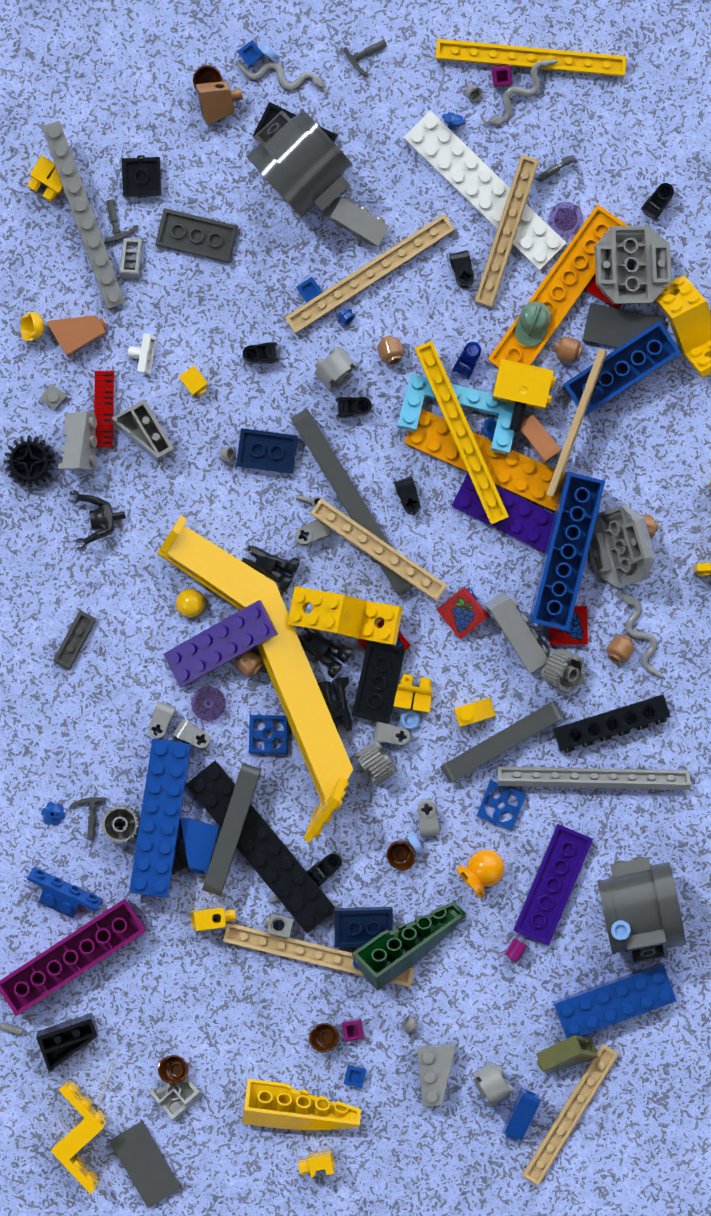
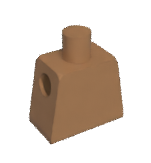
M225 81L196 84L201 113L206 125L235 112L233 102L243 100L241 89L231 91Z

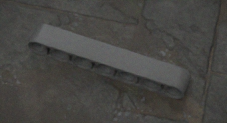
M554 700L446 762L440 768L448 782L451 783L564 718Z
M245 763L241 766L204 881L203 891L218 896L222 895L259 780L261 768Z

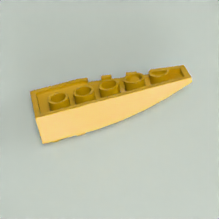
M247 1079L242 1124L292 1130H334L360 1126L361 1109L339 1101L336 1103L327 1100V1097L321 1095L317 1097L303 1089L301 1091L291 1088L292 1085L286 1083Z

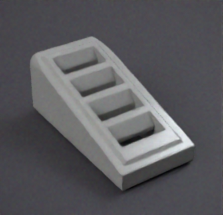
M123 238L119 271L121 279H140L142 239ZM127 246H138L137 249L127 248ZM126 254H137V256H126ZM126 261L136 262V264H126Z

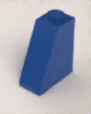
M182 817L181 825L188 867L193 868L192 872L203 874L204 871L208 872L220 826Z
M521 1087L503 1129L507 1138L513 1141L523 1139L540 1105L541 1098L538 1094Z

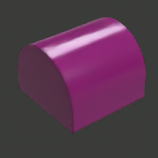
M511 65L491 67L494 87L513 84Z
M513 938L504 954L517 962L527 945Z
M361 1018L342 1022L345 1042L365 1038Z

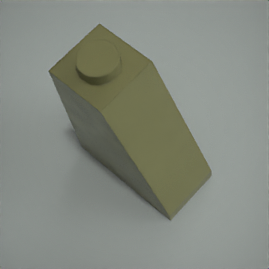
M577 1035L536 1053L539 1068L542 1072L553 1073L598 1057L593 1040Z

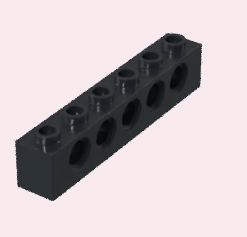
M663 694L559 726L552 730L559 751L563 750L564 753L574 751L575 746L581 744L584 748L593 745V741L600 739L601 742L612 739L611 735L619 733V736L629 734V729L637 727V730L648 728V723L655 722L656 725L667 722L666 718L671 716ZM648 707L653 710V716L649 719L645 718L643 714L644 710ZM628 713L633 714L635 717L633 724H627L625 721V716ZM610 719H614L617 723L614 730L607 728V721ZM591 725L598 727V733L595 736L590 735L588 732ZM574 730L580 733V739L576 742L570 739V733Z

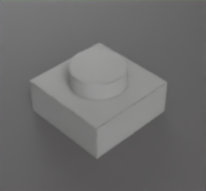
M51 384L41 395L40 399L55 411L67 396L54 384Z

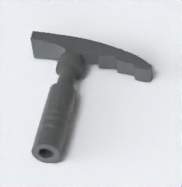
M383 39L365 48L362 52L354 53V55L348 51L347 47L343 48L352 66L362 75L368 77V73L360 68L356 60L361 59L360 57L364 55H370L387 47V44Z
M575 155L562 158L563 162L555 164L539 174L538 177L541 182L559 172L562 167L568 166L572 162H578Z
M114 199L106 201L110 222L113 226L112 233L115 234L112 237L105 238V242L109 243L129 236L138 228V225L133 226L129 231L120 233V229L117 226L118 219Z
M106 797L84 798L70 805V807H75V805H80L81 803H90L87 838H95V809H97L95 803L106 801Z

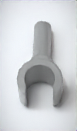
M296 495V500L310 503L313 507L316 506L314 503L315 499L320 500L322 498L320 496L308 498Z

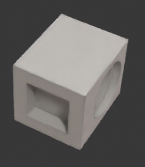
M272 913L271 917L267 916L264 927L268 928L267 933L289 938L294 918ZM275 920H282L284 928L276 930L273 922Z

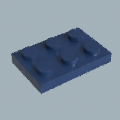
M241 428L236 467L293 474L298 436Z
M392 907L334 908L335 947H361L381 932L393 930Z

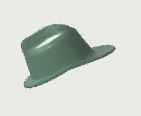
M534 301L528 303L522 309L516 324L515 335L517 340L524 346H535L543 340L551 319L550 310L545 304Z

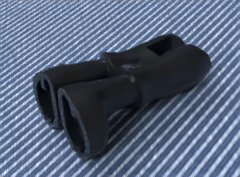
M249 545L247 551L255 556L257 555V560L253 562L243 557L242 562L267 578L270 577L278 582L279 589L286 592L293 577L274 569L279 567L289 574L295 575L300 559L294 557L290 560H284L279 558L278 555H272L259 547Z
M304 627L303 630L309 636H312L313 639L308 643L307 640L298 636L302 648L312 654L317 661L320 660L328 668L327 674L333 679L343 665L328 656L327 652H331L345 664L354 649L349 646L341 648L335 645L332 640L324 637L316 629Z
M349 677L332 680L337 698L335 701L332 698L330 681L317 683L338 734L336 719L343 718L346 732L352 731V720L348 710V700H346L345 688L349 684Z

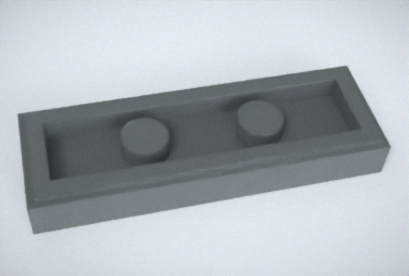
M80 610L53 661L70 670L97 619Z

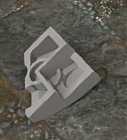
M189 1078L178 1084H166L165 1087L156 1090L152 1088L148 1091L173 1121L177 1120L203 1097L202 1093Z

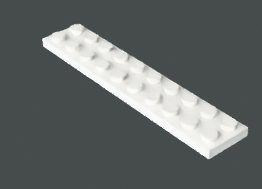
M429 111L403 139L497 229L510 187L433 112ZM526 204L513 246L540 271L560 251L566 242Z

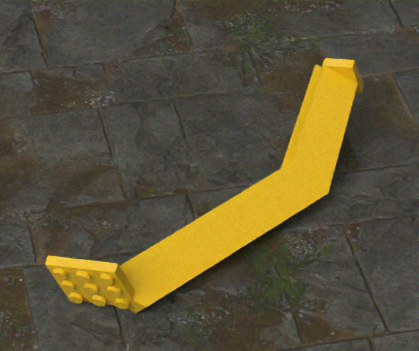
M180 515L157 554L239 610L261 600L278 635L258 645L257 648L321 800L313 811L303 838L310 843L314 837H319L324 823L327 825L333 816L332 812L334 810L337 811L341 806L342 798L346 793L345 789L349 784L347 780L353 771L352 765L293 625L287 624L289 614L276 583L184 526L187 519Z

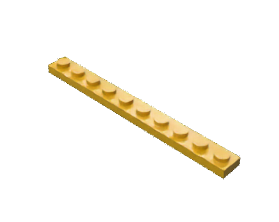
M437 39L435 59L502 66L511 65L512 67L532 68L535 63L541 60L557 59L558 63L540 67L539 69L620 77L625 76L627 56Z
M433 341L414 348L490 524L492 525L508 518L507 511Z

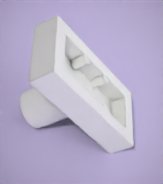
M143 333L141 347H129L128 357L139 359L137 371L150 375L157 337Z

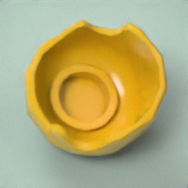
M27 312L26 314L28 315L21 317V336L24 341H36L43 335L45 324L40 314Z
M185 589L178 594L176 609L181 615L196 618L205 612L207 601L201 591Z

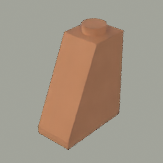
M96 315L50 320L47 322L67 357L107 334L105 329L108 328L102 318L98 319Z
M525 415L523 417L519 432L541 463L544 464L556 456L561 449L534 415L530 417Z

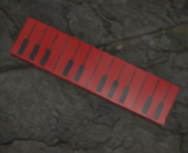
M95 371L94 414L97 419V426L95 428L97 446L95 448H113L114 424L111 423V418L114 417V371Z

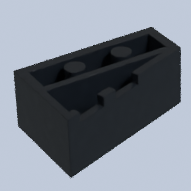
M89 1013L37 1031L36 1039L48 1072L53 1071L55 1067L66 1061L72 1054L98 1036V1027L93 1014Z

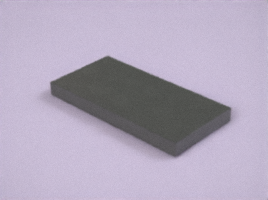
M164 208L155 246L230 263L238 226Z
M590 303L582 341L619 348L659 321L664 326L665 318Z
M143 1120L109 1140L147 1208L181 1189V1185Z

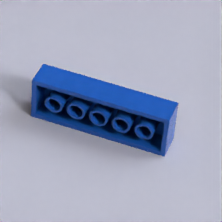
M661 321L655 323L606 356L584 417L681 354V351ZM593 365L563 384L564 389L577 408Z
M659 963L553 1001L567 1039L574 1035L582 1036L676 1002L677 1000L664 964Z

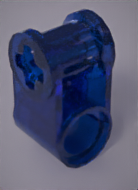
M477 342L466 344L452 372H458L466 376V379H470L481 354V347ZM475 346L478 349L477 355L470 356L467 353L468 347Z

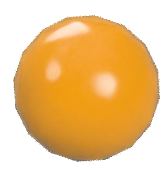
M485 849L473 853L468 860L467 866L459 865L455 870L469 887L471 886L475 894L482 898L486 894L484 891L485 887H492L500 882L504 876L505 865L502 857L497 852Z

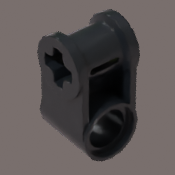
M669 183L660 184L641 207V210L647 211L654 217V220H657L674 194L673 186ZM662 188L669 190L670 195L668 197L660 195Z
M464 250L449 254L457 285L463 289L469 288L474 279L469 251ZM462 275H465L468 278V282H465L464 279H462Z
M277 342L246 346L242 354L243 361L250 365L279 362L276 352ZM247 351H254L256 358L248 359L245 355Z
M367 397L335 398V402L338 403L337 418L365 416L372 411V403ZM367 402L369 404L366 411L359 410V403Z
M412 476L395 481L394 485L405 512L416 514L420 510V501ZM412 500L413 503H417L414 505L415 509L411 510L410 507H406L409 505L408 501Z
M331 852L313 865L307 873L311 874L318 882L317 885L320 886L341 867L342 857L337 852ZM331 856L338 858L339 864L337 866H331L328 863V859Z

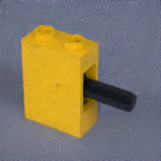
M504 359L500 360L492 399L514 404L510 430L517 432L521 430L526 407L545 410L546 406H550L552 395L549 394L550 387L554 388L556 376H553L554 370Z

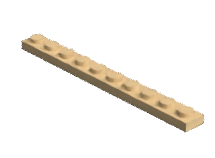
M445 214L441 215L284 317L294 334L298 333L455 231L454 227Z
M227 922L223 942L364 976L359 968L356 969L353 966L352 952L291 937L286 938L267 933L266 931ZM410 967L393 979L391 983L410 987L415 968Z

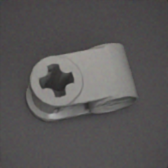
M316 519L296 531L295 541L297 544L304 546L333 533L328 526ZM303 531L304 534H308L306 541L299 539L300 532Z
M157 701L148 729L152 738L161 739L165 736L176 707ZM160 725V729L163 731L155 736V732L152 729Z
M181 719L173 734L177 739L191 744L200 750L208 748L211 743L210 737L206 732L184 719ZM202 736H205L204 739L206 740V743H201V745H198L199 742L197 738H202Z
M376 722L373 741L377 740L378 742L406 745L410 742L411 734L407 729ZM404 731V735H406L407 738L403 739L402 742H400V738H397V734H401V732Z
M429 799L422 800L418 805L421 837L440 835L434 803ZM424 804L432 807L427 814L424 810H421V808H424Z

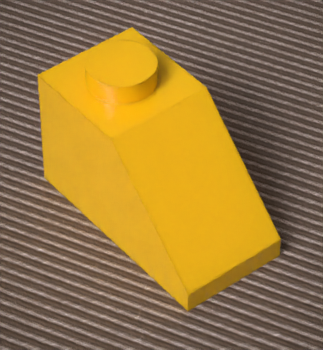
M491 698L453 708L459 727L496 716Z

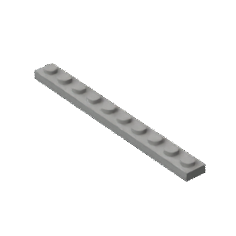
M60 120L42 126L43 134L105 306L109 309L125 303Z
M497 767L498 786L690 790L691 787L690 771Z

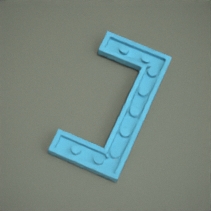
M410 374L397 428L416 432L424 398L437 401L427 377ZM451 384L461 407L498 416L490 451L509 455L515 432L509 428L514 404L492 399V393Z

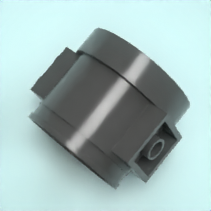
M303 109L292 119L282 110L254 136L259 144L246 157L303 218L315 205L321 211L329 208L338 196L343 195L347 191L350 184L342 175L353 164Z
M636 857L630 861L620 860L610 864L612 877L597 881L612 955L619 952H628L630 964L669 957L667 948L686 945L682 916L670 862L650 865L648 857ZM618 920H623L630 926L631 933L625 940H617L611 934V926Z

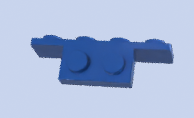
M33 867L27 877L28 881L44 888L39 898V903L71 918L74 917L79 904L97 911L103 900L93 893H89L76 885L65 882L61 878L52 876Z

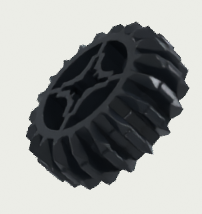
M28 435L26 442L23 437H20V444L16 440L13 441L16 445L15 448L10 445L8 446V449L12 451L11 454L5 452V456L10 457L9 460H4L5 464H10V466L5 468V471L12 470L8 475L9 478L16 476L14 479L15 483H18L21 479V486L23 487L26 481H28V487H32V481L35 482L36 486H40L39 479L45 483L46 479L43 476L45 474L48 477L52 476L47 472L48 469L55 470V467L50 466V463H56L55 459H50L55 453L47 452L51 449V446L43 447L46 441L42 440L38 443L39 437L37 436L32 441V437ZM33 446L41 449L45 458L35 457ZM27 447L25 455L15 459L17 453L22 448ZM31 456L35 461L30 467L27 463L21 462ZM45 464L42 471L33 476L34 468L37 465ZM15 465L25 466L27 477L20 475Z

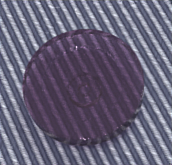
M561 202L555 205L549 214L550 227L560 236H572L579 231L583 224L582 211L574 203Z
M207 686L195 692L192 697L191 707L198 718L212 721L224 713L226 700L219 689Z

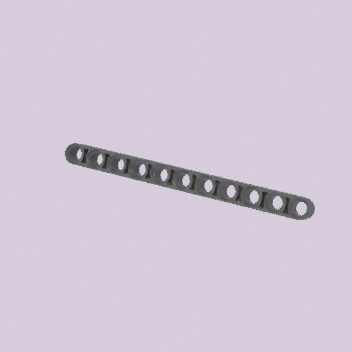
M306 408L291 417L293 424L350 518L390 545L308 409ZM377 561L398 596L414 587Z

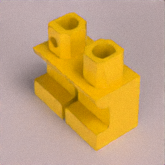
M41 155L30 173L31 179L27 186L36 193L41 185L45 186L47 189L42 196L49 202H52L57 195H62L64 189L55 164Z
M403 674L401 682L397 686L393 706L411 709L413 693H415L412 710L430 713L431 679L421 677L419 687L412 686L413 675Z
M332 1149L309 1153L308 1158L299 1159L298 1168L300 1175L310 1173L312 1178L315 1176L316 1171L325 1170L326 1175L334 1174L335 1162Z

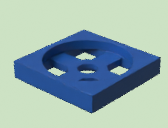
M250 715L249 753L287 754L288 720L286 716ZM265 719V728L263 730H253L254 725L259 720ZM273 719L278 720L283 725L284 731H275L273 729ZM266 731L272 732L271 738L265 737ZM253 738H262L264 740V750L255 745ZM275 738L284 739L283 744L278 749L272 750V741Z
M490 780L476 816L513 830L526 794L507 786H498L496 782ZM495 789H503L500 798L495 799L488 796ZM510 792L517 798V807L509 804L507 801ZM500 801L505 803V807L502 809L497 806ZM485 803L494 806L495 811L492 818L485 811ZM507 811L514 814L508 821H499L502 812Z

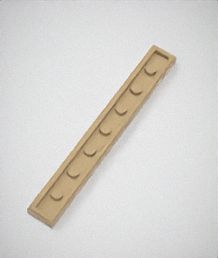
M522 154L520 156L474 302L490 307L494 305L540 161L538 159Z
M599 348L546 493L552 497L557 493L606 358L607 351Z
M320 498L311 511L310 515L435 601L439 599L448 586L322 498Z
M603 1043L597 1051L598 1057L592 1059L522 1173L523 1177L539 1186L619 1053Z

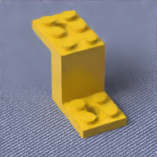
M683 275L675 278L655 299V302L667 315L679 350L703 378L711 374V312L704 297Z
M295 586L287 624L326 631L346 637L396 645L403 607ZM311 603L312 611L308 614L306 607ZM383 618L384 625L382 628H379L378 621Z
M67 1080L59 1088V1091L84 1118L53 1146L51 1152L91 1194L98 1186L99 1182L97 1179L99 1178L92 1170L88 1171L84 1167L85 1162L81 1157H75L74 1155L105 1127L107 1123L105 1121L106 1116L100 1110L96 1111L92 1107L93 1102L88 1096L85 1095L83 1097L79 1093L80 1088L75 1082L72 1081L70 1083Z

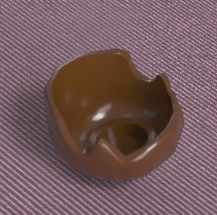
M210 65L199 67L193 75L195 89L196 84L222 81L220 71Z
M398 840L391 843L388 847L386 858L391 867L399 871H405L410 869L415 862V850L408 842Z
M329 1023L318 1024L309 1033V1043L318 1052H330L339 1043V1033L336 1027Z
M178 1055L164 1057L158 1065V1075L162 1081L168 1084L183 1082L189 1073L187 1062Z

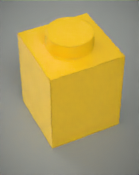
M194 365L179 376L193 397L196 395L199 397L207 391L206 387L209 385Z

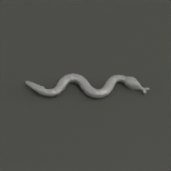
M541 60L535 63L531 69L533 87L530 90L518 86L509 87L503 95L505 116H494L488 121L482 119V122H484L482 126H485L487 123L500 125L508 121L512 116L510 96L518 94L523 97H532L537 94L540 89L538 69L558 63V60Z
M239 60L236 61L241 72L252 80L260 79L268 70L273 69L276 71L278 82L283 89L295 90L307 78H310L318 89L324 91V95H326V92H330L324 88L322 79L312 72H304L293 83H288L281 65L276 62H267L257 73L253 74Z
M617 590L618 593L615 596H621L626 604L633 605L635 611L626 621L625 630L628 636L633 639L647 640L650 643L649 648L642 657L644 669L648 673L663 679L664 675L648 664L649 658L655 653L657 648L656 638L650 633L633 630V624L641 614L640 604L628 594L622 595Z

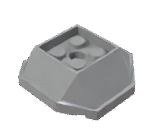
M649 226L609 227L594 246L596 285L612 304L652 303L672 282L670 243ZM627 261L632 263V270L627 268Z
M627 504L597 514L588 550L594 574L604 578L618 588L648 579L649 571L656 556L644 517L634 512Z

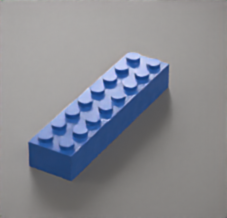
M565 472L529 622L569 631L605 485L604 480Z
M152 739L129 893L169 899L191 744Z

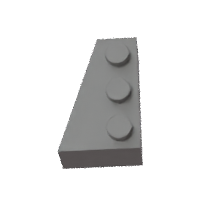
M347 196L337 197L333 204L324 210L321 216L322 219H330L337 224V227L341 229L343 227L351 232L353 236L372 246H379L389 228L385 224L386 220L377 215L375 217L369 214L370 210L361 205L359 207L354 205V201Z
M145 399L111 418L112 424L156 462L173 452L174 447Z
M66 413L63 431L66 441L65 446H61L60 452L64 454L63 461L59 463L58 469L73 472L96 471L97 456L95 447L97 446V438L95 436V428L97 426V419L94 413Z
M455 1042L417 1046L423 1107L443 1104L456 1048Z

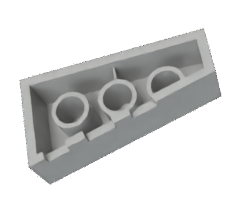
M501 592L486 602L484 606L493 614L494 621L504 631L503 635L510 645L513 646V650L526 670L531 674L546 664L549 652L544 645L540 646L537 642L539 639L534 629L530 630L527 626L529 621L524 613L520 615L517 610L519 605L514 597L510 599L504 592Z

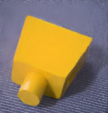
M224 907L190 910L192 930L195 931L226 927V922L236 921L234 909L224 911ZM217 914L218 919L216 921H213V915Z

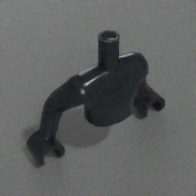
M72 490L69 493L70 495H77L76 499L70 500L73 504L83 501L99 506L98 509L90 510L89 513L92 530L100 531L84 539L78 538L76 543H84L82 547L77 548L78 551H85L87 544L113 533L114 520L126 519L125 511L113 513L111 504L101 498L79 494L76 490Z

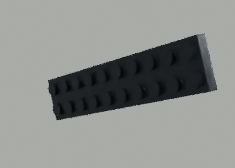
M215 760L190 780L186 786L220 828H222L235 783ZM251 804L237 849L308 934L330 916L336 907Z

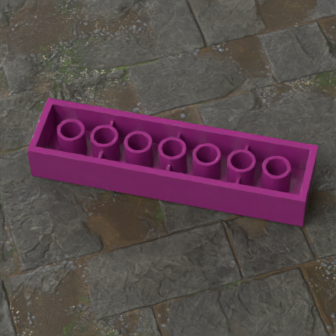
M126 897L0 980V993L15 1016H17L148 929Z

